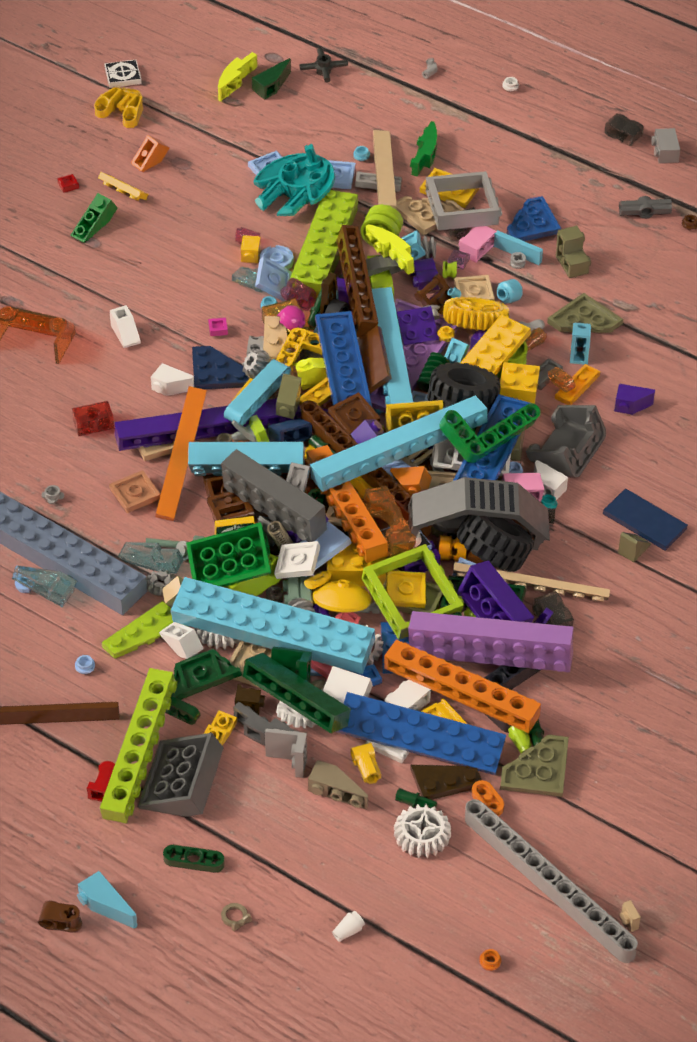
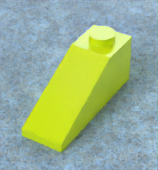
M308 358L293 364L297 377L302 378V390L314 387L327 377L323 358Z

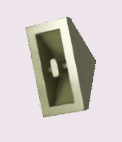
M622 532L618 553L635 562L650 547L651 543L636 534Z

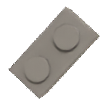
M675 128L655 129V135L652 136V146H655L654 156L658 158V162L679 163L680 147Z

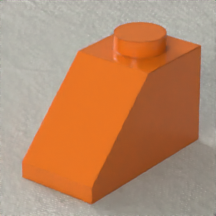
M147 135L131 164L141 172H144L161 163L170 147L161 140Z
M425 466L391 468L390 470L396 481L411 496L412 494L429 489L432 477Z

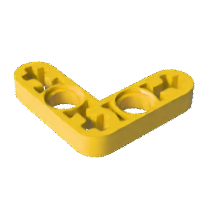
M302 328L292 329L276 360L284 363L285 358H287L285 365L292 369L302 348L323 355L320 343L318 345L310 344L312 340L320 342L319 335ZM298 335L301 336V337H298L297 343H296V342H295V337H297ZM294 348L296 351L289 353L286 349Z

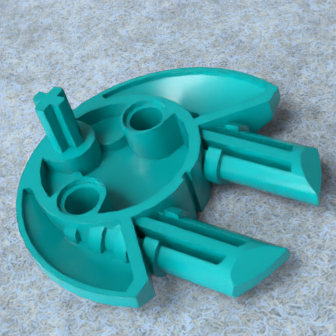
M313 144L304 147L306 153L281 157L266 165L256 175L253 181L254 185L265 189L255 199L256 205L263 212L278 196L285 194L290 200L276 215L295 216L304 205L309 202L311 205L316 204L330 192L335 182L333 166L326 158L316 155Z

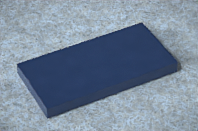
M626 488L603 509V515L664 551L688 527V524Z

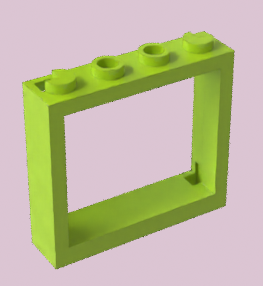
M426 544L363 568L361 579L398 640L409 636L408 628L410 621L405 622L377 577L381 574L422 559L450 604L430 613L447 615L459 611L462 613L463 599L457 595L453 583L450 580L448 581L443 567L438 565L433 551L429 550Z

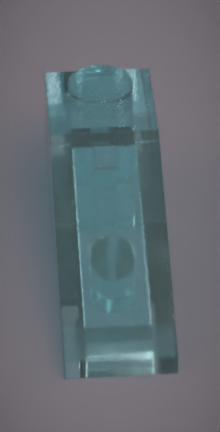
M18 565L15 567L12 576L13 580L62 608L73 594L77 584L73 577L61 571Z

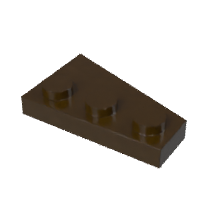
M410 765V770L420 795L430 800L470 791L475 782L482 780L478 769L470 766Z

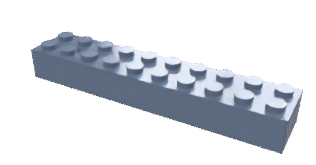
M0 492V544L122 616L147 592V578L144 574Z

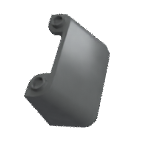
M558 405L551 416L555 426L554 431L542 448L538 444H531L526 450L528 459L532 463L538 460L547 464L567 477H579L606 437V429L596 405Z

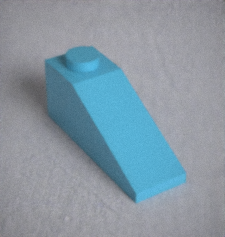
M100 871L78 884L79 893L77 897L82 905L86 904L91 911L129 927L136 928L138 926L136 913Z

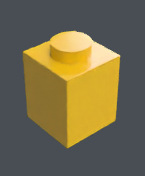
M243 235L241 262L258 263L261 250L260 237Z

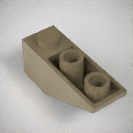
M319 760L316 761L308 778L309 792L367 810L368 794L337 766Z

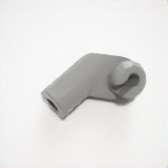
M537 319L529 324L522 321L519 322L531 328V334L541 331L545 326L544 321L541 319Z

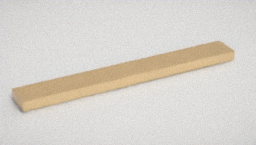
M373 130L378 205H389L396 209L390 131Z

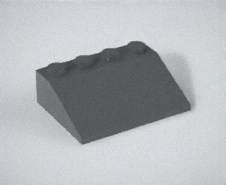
M212 733L161 740L138 803L139 809L184 817L203 814L224 749Z

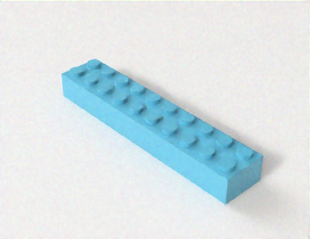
M184 577L171 608L173 622L269 649L275 646L312 652L313 661L360 674L364 673L375 642L374 628Z

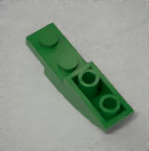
M431 121L428 127L424 128L422 136L418 137V151L415 158H412L410 162V167L412 168L411 175L418 177L424 167L431 168L435 160L437 128L434 121Z

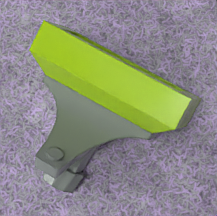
M257 414L250 417L249 424L246 427L240 425L235 420L232 421L233 426L239 430L231 435L234 442L239 440L269 442L265 428Z

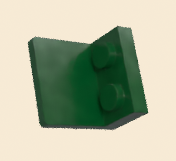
M272 647L271 658L310 682L312 652Z

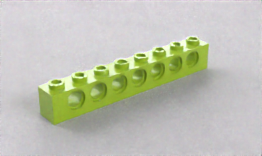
M149 668L100 806L103 819L127 824L129 816H132L134 813L135 798H138L140 795L141 781L145 780L147 764L152 761L153 746L158 743L159 729L164 726L165 712L170 709L171 695L175 693L177 688V681L174 679L173 672Z

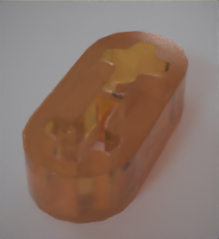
M559 367L548 371L550 381L567 393L576 387L573 378Z

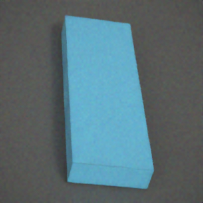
M498 230L495 233L494 247L510 254L521 252L525 254L527 261L537 265L541 264L542 248Z

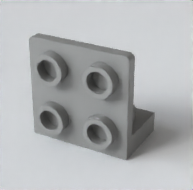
M265 729L266 757L292 760L295 777L304 778L307 762V733Z

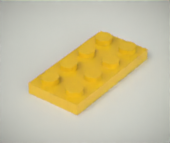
M500 315L460 363L477 365L494 373L496 376L503 368V362H508L531 334V328Z

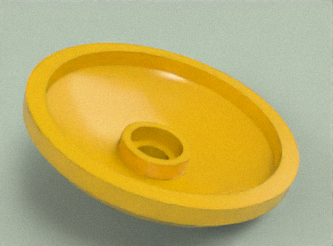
M345 579L330 581L316 588L312 596L313 601L318 606L336 612L361 611L368 608L372 601V597L366 589Z

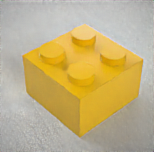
M503 362L499 395L535 404L540 366Z

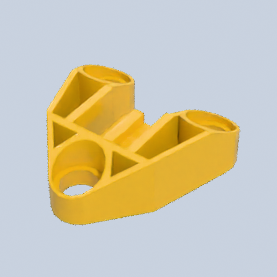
M113 87L101 94L94 104L95 115L98 118H106L116 108H119L121 112L124 110V127L134 128L138 125L143 112L142 95L136 89Z

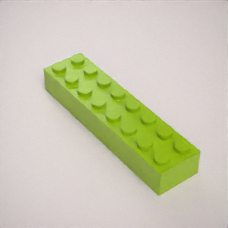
M330 190L320 200L290 277V295L317 299L323 279H326L330 272L334 273L340 259L337 238L342 225L352 226L358 211V194Z

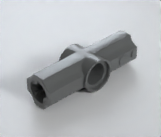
M642 196L638 200L619 201L620 216L639 215L641 218L647 219L654 214L672 213L671 199L651 200L648 196Z

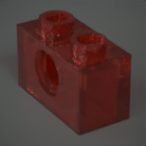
M108 401L72 408L73 422L78 437L114 429V417Z

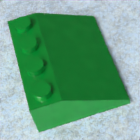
M261 522L186 542L192 579L224 587L271 574L270 549L267 534Z

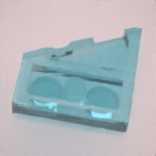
M240 267L232 274V281L255 291L263 292V290L255 287L258 273L257 268Z

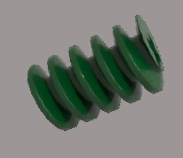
M430 353L425 367L416 381L417 386L424 392H428L432 371L439 365H445V363H450V361L439 353Z

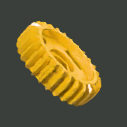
M482 297L451 298L445 302L443 318L449 324L457 325V327H463L464 329H476L477 331L488 330L500 315L509 318V308L504 303L483 299Z

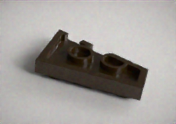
M331 272L326 279H323L321 284L320 314H325L329 303L333 299L339 300L337 274Z

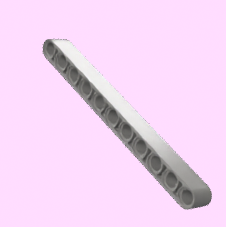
M473 799L466 803L465 822L619 961L630 963L635 959L638 942L630 932L483 802Z

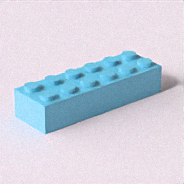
M189 442L188 465L191 473H194L196 476H205L206 473L223 476L221 463L236 449L278 476L289 472L291 462L305 465L303 442Z

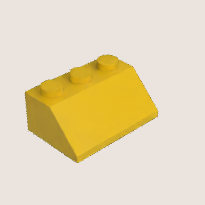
M443 400L386 404L387 432L442 410Z

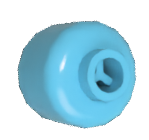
M515 279L503 281L497 287V296L505 304L516 302L523 295V288L519 281Z

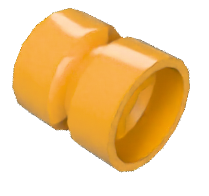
M440 536V560L449 561L453 558L455 562H458L460 557L466 559L467 549L460 543L457 537L453 539L452 536Z

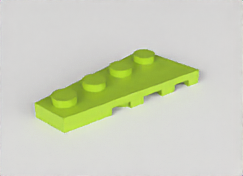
M160 602L101 642L102 648L115 659L137 650L138 646L154 643L155 639L161 637L159 632L173 623L171 608L165 602Z

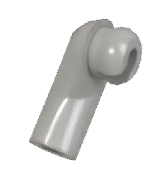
M434 58L426 60L427 69L422 72V76L425 79L435 74L438 70Z

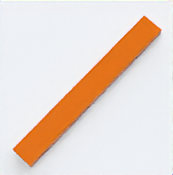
M188 387L155 515L157 518L170 521L175 519L188 468L189 442L195 441L207 390Z

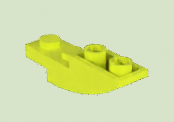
M251 52L242 60L235 58L225 68L218 82L219 101L224 100L235 90L239 89L242 86V79L257 68V54Z
M366 225L365 238L368 243L373 245L376 252L380 253L384 258L390 256L392 260L398 263L400 269H403L408 275L413 273L414 259L411 256V246L390 231L377 226Z

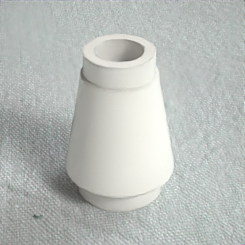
M353 911L343 918L335 930L332 931V934L337 941L341 942L361 931L365 922L356 911Z

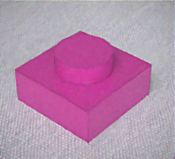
M226 318L208 319L210 336L228 335Z

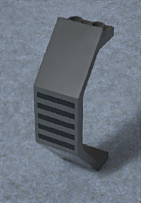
M464 477L412 494L408 504L410 538H417L420 529L462 515H478L517 520L529 530V535L533 537L534 547L532 550H538L544 540L550 541L548 508L519 483Z

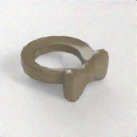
M238 903L226 905L221 912L223 923L232 927L234 932L252 921L251 914H247L246 908ZM230 909H239L242 911L243 916L239 921H232L226 917V913Z

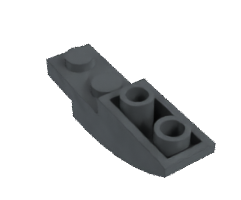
M240 702L233 707L234 716L238 719L237 722L244 726V735L264 746L265 729L294 731L287 723L281 722L277 718L269 722L265 717L259 716L249 706H244Z

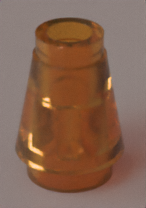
M541 328L533 329L525 340L528 351L545 343L547 335Z

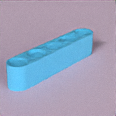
M275 359L271 360L228 405L224 412V418L231 422L235 420L240 425H244L280 387L283 374L289 375L291 368Z

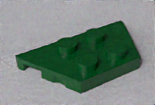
M210 649L175 663L174 679L177 681V688L175 693H172V696L180 700L240 677L242 672L239 667L233 666L228 659L220 656L216 650Z

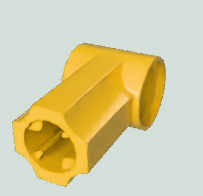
M372 743L351 747L352 761L355 766H358L364 783H376L381 778V772L376 762Z

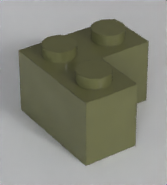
M578 226L561 229L557 233L555 256L569 278L588 274L589 266L591 265L590 257L585 254L583 249L585 235Z

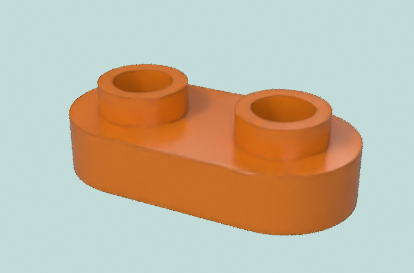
M483 780L473 784V799L480 800L497 816H500L504 811V801L493 786Z

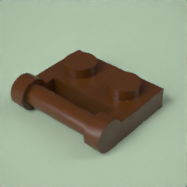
M436 274L429 284L414 294L416 300L420 301L423 307L427 305L440 306L437 310L439 314L443 312L445 302L452 298L447 294L450 287L440 274ZM438 285L440 289L428 299L426 295Z
M233 492L207 498V504L215 521L250 516L255 518L251 504L243 502ZM243 508L245 509V511H241V512H237V513H233V514H229V515H226V516H222V517H221V514H225V513H228V512L240 510V509H243Z

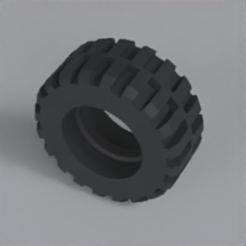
M445 363V365L441 364L432 371L427 398L428 401L443 400L444 409L476 395L487 407L488 415L500 393L501 384L498 377L485 368L469 365V363Z
M466 515L457 529V538L467 550H470L472 554L478 556L484 562L489 560L494 567L496 566L508 572H515L521 569L534 547V540L531 535L512 519Z

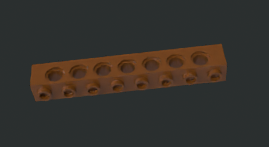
M342 225L337 238V245L356 336L361 337L378 325V318L359 226Z

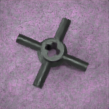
M318 48L317 60L314 63L299 64L300 70L316 69L317 74L323 76L324 81L328 83L331 81L329 74L333 67L348 66V60L332 61L329 55L324 54L323 48Z

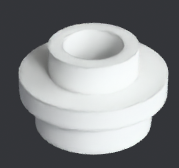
M507 77L502 86L505 90L512 92L518 89L519 83L516 78Z

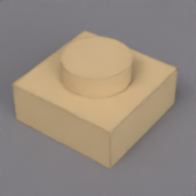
M631 900L624 902L622 912L620 913L621 921L624 925L628 926L630 932L638 930L641 917Z

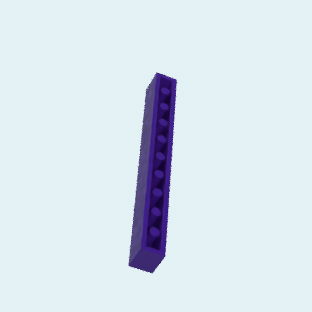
M276 398L266 400L252 415L257 414L263 427L268 429V423L275 425L279 422L301 419V409L299 406L294 419L276 415ZM228 406L202 409L195 440L217 437L221 433L234 434L239 431L230 420L224 418V412ZM182 412L115 422V438L119 451L136 449L140 446L150 447L173 443ZM249 419L242 426L246 427L249 424Z

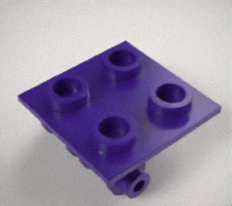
M431 306L396 312L404 346L439 340Z

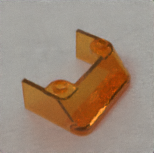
M10 306L0 309V341L8 326L56 337L53 343L55 362L60 364L76 334L74 323L64 318Z

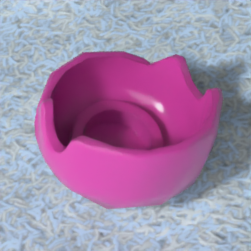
M286 306L277 315L280 317V324H283L289 330L305 326V315L297 306Z

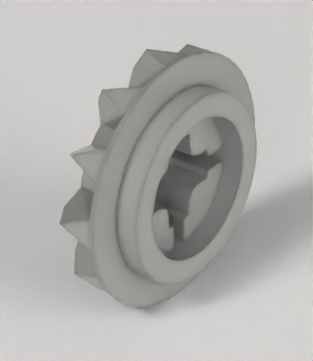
M161 569L159 572L152 571L151 575H147V590L154 595L162 596V589L175 579V575L170 574L169 570L165 572Z

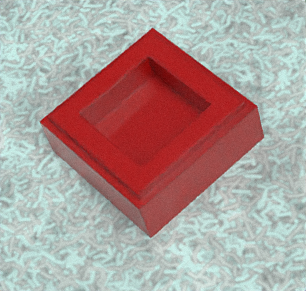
M74 174L57 178L63 193L79 189V183Z

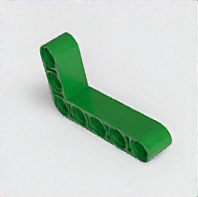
M527 404L479 436L474 433L462 416L455 410L447 411L441 419L439 426L467 462L475 463L531 427L541 412L536 404Z

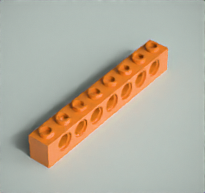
M325 445L306 451L307 460H305V465L310 466L312 463L333 455L329 446ZM350 481L326 491H321L323 495H326L328 505L334 508L336 518L341 520L343 530L349 533V538L352 544L356 545L359 556H363L366 563L388 556V542Z
M396 639L384 656V669L524 732L529 733L540 717L541 703L536 700L527 698L516 691L509 690L498 683L482 678L478 674H473L460 666H455L444 659L428 654L426 651L412 647L408 643Z

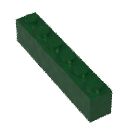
M264 653L245 660L242 677L332 734L348 726L351 709Z

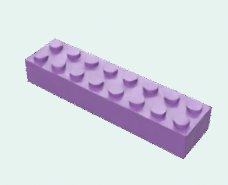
M412 611L408 628L409 645L426 651L437 658L559 672H570L573 627Z

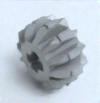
M253 348L251 352L247 353V357L244 358L245 362L242 364L244 366L243 372L249 378L254 379L269 364L272 357L263 349Z

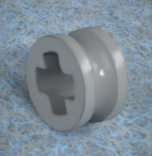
M521 252L513 253L510 258L511 267L515 269L525 267V254Z

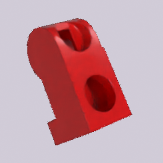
M104 761L100 763L96 781H89L88 799L102 802L115 767L114 762Z

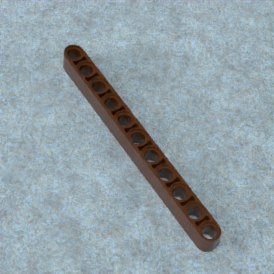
M307 400L301 404V419L312 424V433L318 435L325 443H329L333 451L339 453L358 445L317 403ZM382 467L361 475L390 505L389 509L402 522L409 520L408 504L411 495ZM432 525L420 529L425 537L431 535Z

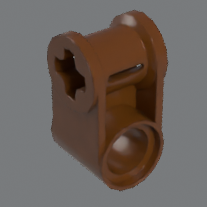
M45 901L38 924L48 930L54 929L74 933L82 927V920L79 917L80 910L73 904Z

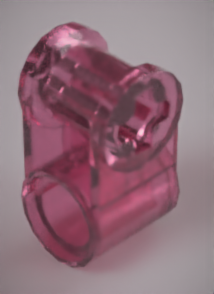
M290 278L287 286H284L280 291L281 296L285 300L304 311L311 308L316 297L315 290L301 283L296 278Z

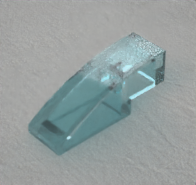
M125 542L118 555L120 559L136 566L158 572L160 569L163 572L169 570L172 574H177L184 561L179 549H162L159 543Z

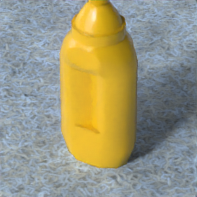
M329 571L319 572L304 581V585L308 589H316L328 583L332 578V573Z

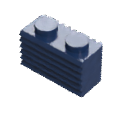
M298 418L291 421L288 420V422L269 425V442L308 441L312 437V424Z

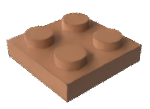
M143 470L109 484L111 492L126 513H130L160 499L161 494Z

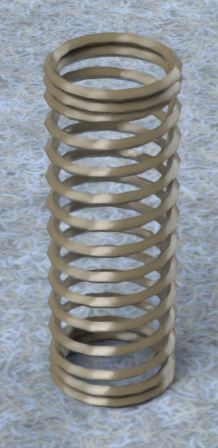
M273 521L268 525L267 531L279 549H281L283 543L294 544L279 521ZM280 526V527H277V528H280V529L274 531L273 533L271 532V530H272L274 527Z

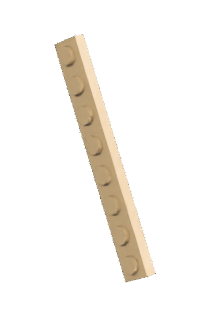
M455 562L453 573H457V577H465L471 565ZM497 570L506 583L522 585L525 588L526 586L534 587V590L545 592L546 589L554 590V594L565 595V593H571L573 597L584 599V596H588L597 602H604V599L608 600L610 589Z

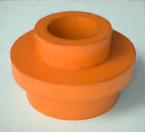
M487 949L480 955L479 963L485 970L493 971L500 967L501 956L496 950Z

